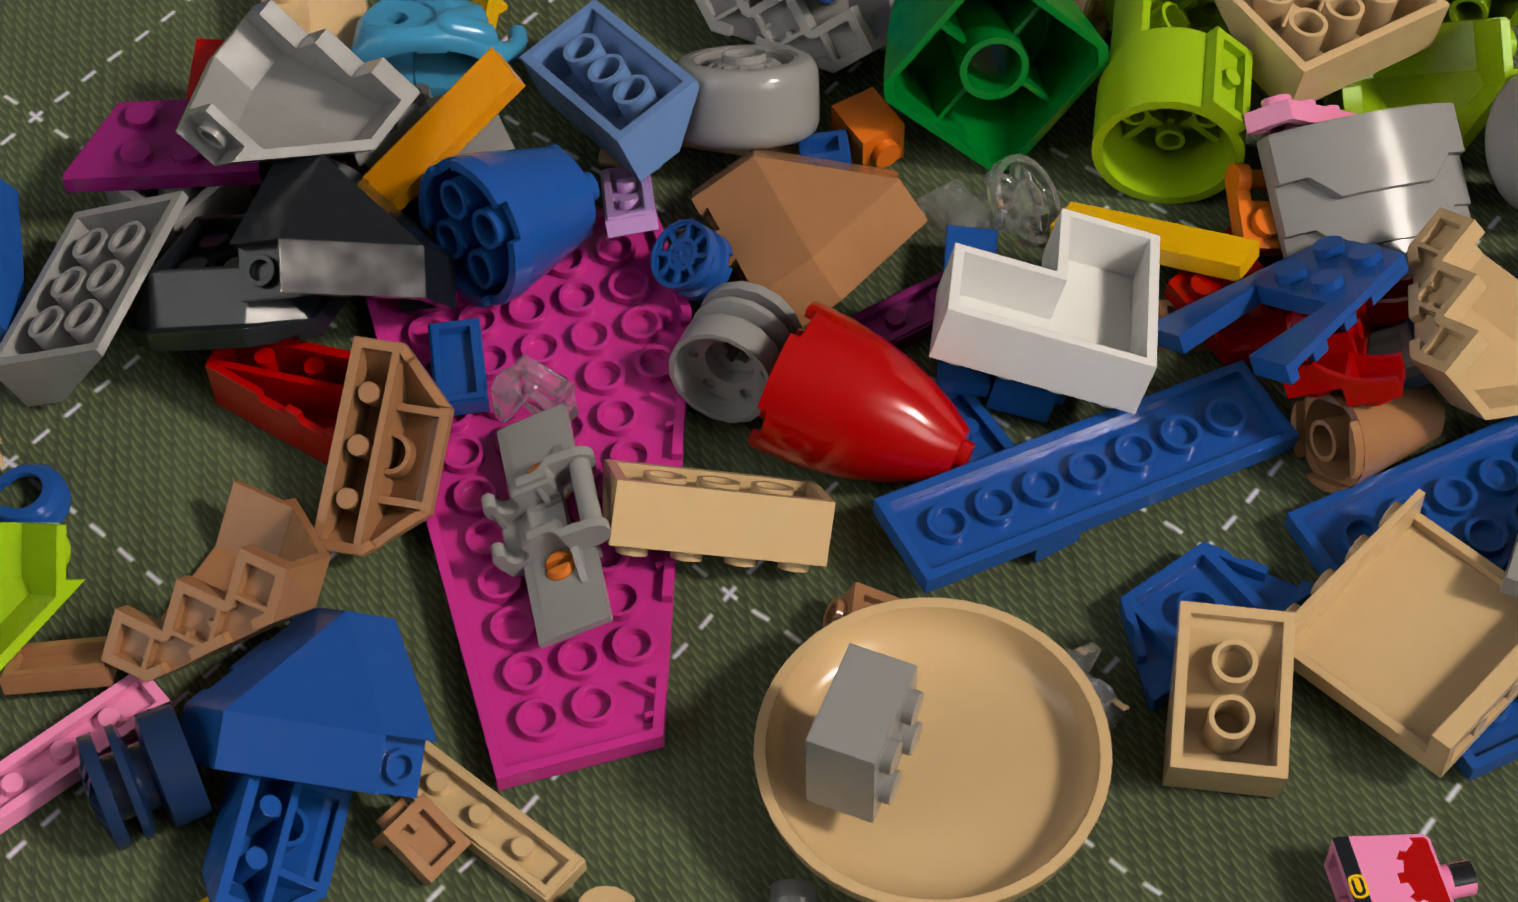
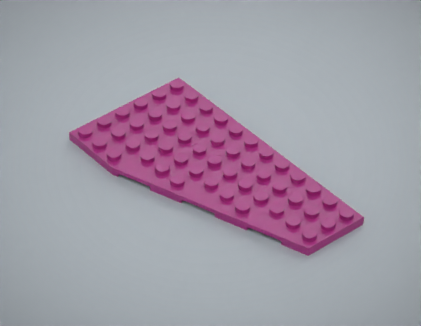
M604 208L595 210L596 219L592 237L584 241L520 297L503 305H489L481 308L471 304L456 292L457 310L408 315L401 312L400 299L365 298L376 339L408 345L432 379L427 324L473 318L480 319L490 411L453 416L434 515L425 522L498 791L665 746L677 560L670 557V551L649 549L648 556L634 557L615 552L616 546L608 545L607 541L599 544L603 554L600 560L614 621L542 649L538 643L525 576L512 577L497 568L493 563L490 547L498 542L503 543L505 546L503 532L500 525L485 516L481 497L487 493L493 494L495 499L499 501L510 500L497 431L562 403L568 408L575 445L588 446L594 452L596 463L592 468L602 517L604 459L683 467L687 402L677 393L669 376V357L685 329L692 321V310L688 299L661 285L653 276L650 262L651 253L657 238L663 232L658 214L659 229L608 238ZM667 241L664 244L662 251H667V249L669 248ZM573 491L566 499L571 524L580 521Z

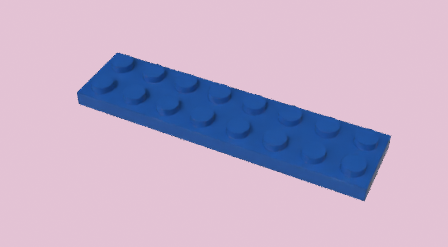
M1243 360L1143 397L1135 414L1111 409L875 498L872 513L926 594L1293 450L1300 435Z

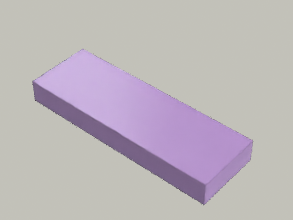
M623 166L603 169L600 172L608 238L659 229L651 174L640 182Z

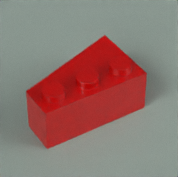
M286 338L273 344L254 347L212 350L205 367L216 404L325 465L328 464L351 351Z

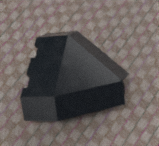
M323 154L275 160L229 245L239 249L240 301L244 303L301 296L400 299L401 312L408 315L457 310L455 261L447 251L434 243L398 207L369 184V181L358 171Z

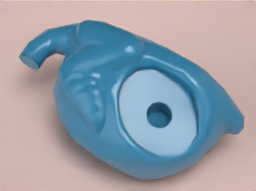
M381 0L374 4L359 19L350 50L364 63L384 57L414 86L418 83L426 84L430 87L432 96L437 97L445 94L491 47L500 53L507 63L512 66L525 53L528 37L523 26L514 25L508 29V41L499 40L495 28L488 23L484 8L469 0Z

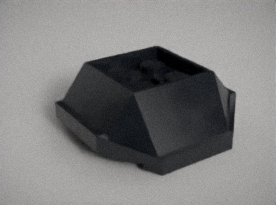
M245 214L195 217L148 273L138 316L128 328L134 345L138 347L143 346L151 352L247 348L273 344L291 337L306 339L322 336L349 297L301 296L257 302H241L239 249L229 245Z

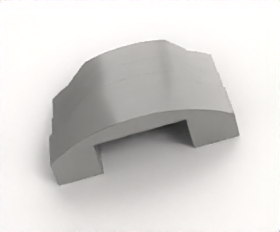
M1453 103L1420 104L1361 113L1273 133L1256 142L1283 259L1313 245L1321 238L1336 235L1346 240L1364 244H1377L1382 248L1404 252L1409 272L1405 276L1413 275V269L1408 264L1407 247L1440 207L1471 218L1468 209L1471 201L1460 159V154L1465 152Z

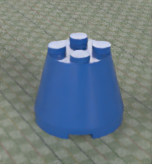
M550 144L544 147L456 154L428 167L425 171L418 193L419 218L421 227H431L435 243L440 245L454 258L456 292L471 304L485 308L489 305H503L517 299L584 241L592 237L596 219L594 201L599 198L600 189L595 177L588 171L583 172L575 160L557 144Z

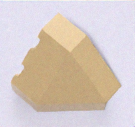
M1440 207L1407 247L1408 264L1413 269V284L1408 286L1409 319L1414 323V340L1409 341V358L1450 405L1484 420L1517 416L1518 279L1484 255L1477 247L1476 243L1484 235L1485 231L1475 219Z

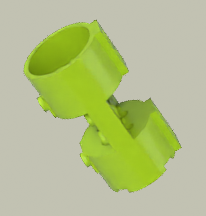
M1105 0V13L1110 24L1109 31L1112 32L1111 49L1109 50V64L1098 76L1091 150L1092 159L1097 171L1115 189L1128 196L1147 202L1161 204L1189 203L1221 192L1225 189V172L1229 164L1244 163L1246 125L1243 114L1250 112L1253 52L1232 37L1214 0Z

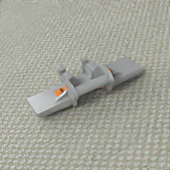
M562 403L497 431L510 500L499 501L491 493L484 494L481 497L485 516L500 525L503 532L505 546L503 543L498 542L490 547L493 563L497 568L512 577L525 576L538 643L542 649L614 621L600 560L603 554L599 544L611 537V528L609 521L602 517L592 472L596 460L594 452L590 447L575 445L568 408ZM574 491L580 521L571 524L566 499Z

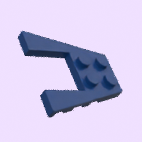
M1336 235L1321 238L1313 245L1158 319L1157 346L1185 354L1260 304L1308 315V317L1249 355L1255 375L1292 385L1300 378L1297 368L1307 358H1309V362H1317L1329 350L1327 339L1338 328H1340V331L1347 332L1358 322L1355 312L1366 301L1369 305L1374 306L1409 272L1404 252L1382 248L1377 244H1364L1346 240Z

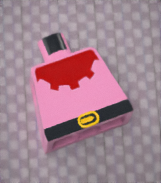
M1423 834L1343 836L1332 838L1324 864L1336 902H1454L1453 899L1473 896L1478 891L1477 877L1471 862L1463 860L1440 865L1430 838Z

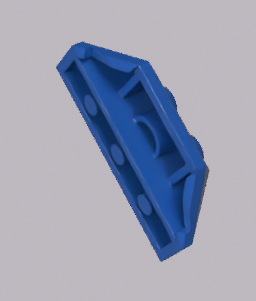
M229 772L202 868L209 902H320L326 898L352 798L351 790Z

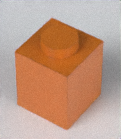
M874 87L831 106V131L846 129L852 164L886 168L896 160L904 157L905 123Z

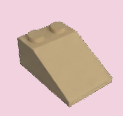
M1180 601L1165 732L1162 786L1278 798L1288 780L1296 612Z

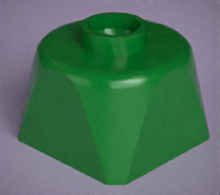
M894 0L887 28L884 97L887 103L990 172L996 173L1013 170L1106 69L1109 64L1108 45L1073 0Z

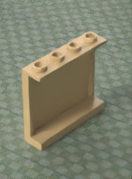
M1418 489L1404 504L1396 501L1387 509L1379 522V529L1370 538L1363 534L1353 543L1345 556V563L1336 572L1329 568L1318 578L1308 600L1301 606L1293 603L1286 611L1296 612L1293 670L1441 778L1518 696V599L1499 592L1505 574L1504 570L1420 513L1426 493Z

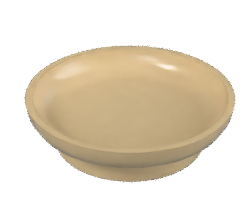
M918 597L875 604L841 617L816 632L797 648L774 677L764 696L754 734V764L758 786L771 820L783 841L794 855L816 876L838 891L861 902H1012L1034 891L1066 866L1084 844L1105 804L1111 781L1113 762L1112 740L1101 701L1087 676L1070 655L1046 634L1009 613L987 605L949 598ZM849 643L917 665L916 690L924 692L922 706L916 720L922 722L917 746L912 756L902 754L896 768L901 771V779L895 798L891 805L881 803L873 823L806 800L805 740Z

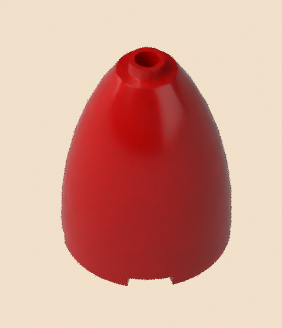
M818 301L812 302L807 307L804 317L811 321L805 330L799 328L795 334L790 333L770 373L757 408L761 409L759 416L764 419L761 431L753 428L749 436V447L786 463L822 474L882 483H917L968 464L976 443L968 440L971 429L956 406L936 382L910 357L879 334Z

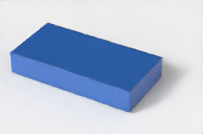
M473 318L427 324L433 381L455 409L454 416L490 411L480 319Z

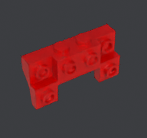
M1413 275L1402 277L1374 306L1369 305L1366 301L1355 312L1358 322L1347 332L1340 331V328H1338L1327 339L1329 350L1317 362H1309V358H1307L1297 368L1300 378L1292 385L1283 383L1288 399L1301 396L1319 398L1337 389H1342L1348 407L1362 404L1380 406L1392 401L1394 398L1402 397L1406 367L1401 352L1382 355L1367 354L1373 325L1391 327L1409 318L1408 286L1413 284ZM1296 312L1287 315V330L1308 317V315Z

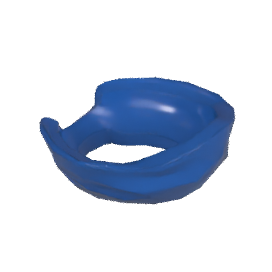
M24 463L0 476V492L4 487L22 477H35L43 485L40 496L29 506L24 508L0 506V522L61 523L70 511L72 497L68 484L61 474L51 466L42 463Z

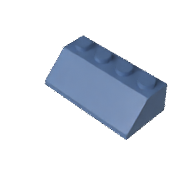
M597 0L589 2L519 57L541 96L640 182L680 152L700 85L693 76Z

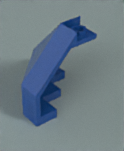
M316 607L289 620L290 624L269 641L263 640L229 668L230 673L209 690L202 689L185 703L181 728L195 765L364 793L417 798L426 741L438 742L396 619L351 611Z

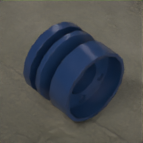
M171 701L134 715L138 742L126 745L113 724L104 726L112 752L99 756L90 732L75 737L79 747V774L98 824L115 841L119 852L133 847L125 824L127 820L138 817L148 841L156 837L152 811L164 807L177 828L214 814Z

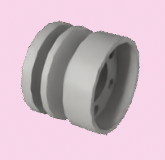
M746 281L722 283L708 292L691 323L687 326L669 357V376L677 393L695 410L709 418L728 423L749 422L760 415L761 409L757 408L775 362L790 333L795 334L799 328L802 330L803 328L796 312L780 295L768 288Z

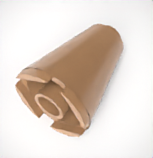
M1403 388L1402 397L1394 398L1392 401L1380 406L1362 404L1348 407L1342 389L1334 390L1330 394L1319 398L1305 396L1304 400L1295 402L1292 409L1291 424L1300 435L1293 450L1297 459L1306 458L1313 471L1305 474L1309 481L1323 492L1335 493L1352 486L1354 487L1355 484L1358 485L1436 440L1443 430L1445 410L1442 403L1427 389Z

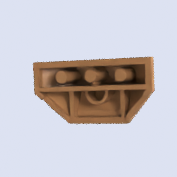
M354 336L314 527L329 552L365 558L434 515L455 409L405 343Z

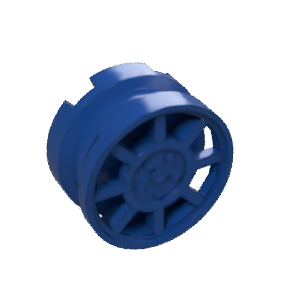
M682 219L669 225L657 238L651 253V270L653 276L661 285L675 291L688 300L703 301L710 290L728 281L732 272V268L728 266L729 257L733 256V250L728 240L722 235L710 230L696 220ZM686 228L685 232L681 233L679 236L675 235V232H677L678 230ZM670 238L672 243L667 251H662L664 244Z

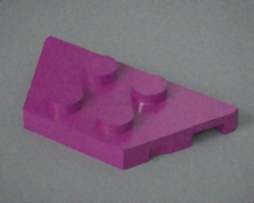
M190 99L118 102L63 173L62 180L67 193L262 185V175L258 163L214 166L175 132Z

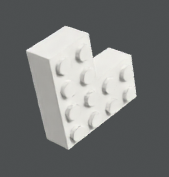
M1062 208L1042 254L1041 266L955 243L936 293L929 357L945 361L950 365L963 366L996 375L1004 380H1014L1046 389L1055 394H1064L1093 402L1105 408L1118 409L1135 414L1157 368L1160 235Z

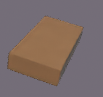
M107 636L26 643L3 668L0 676V685L4 695L112 686L118 668L101 661Z

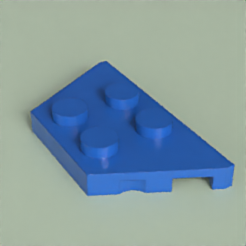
M1202 542L1120 597L1118 610L1147 707L1154 712L1169 702L1180 601L1286 611L1293 603L1301 606L1311 597L1310 593L1313 585L1304 580H1301L1298 586L1268 575L1269 567L1250 559H1238L1225 549Z

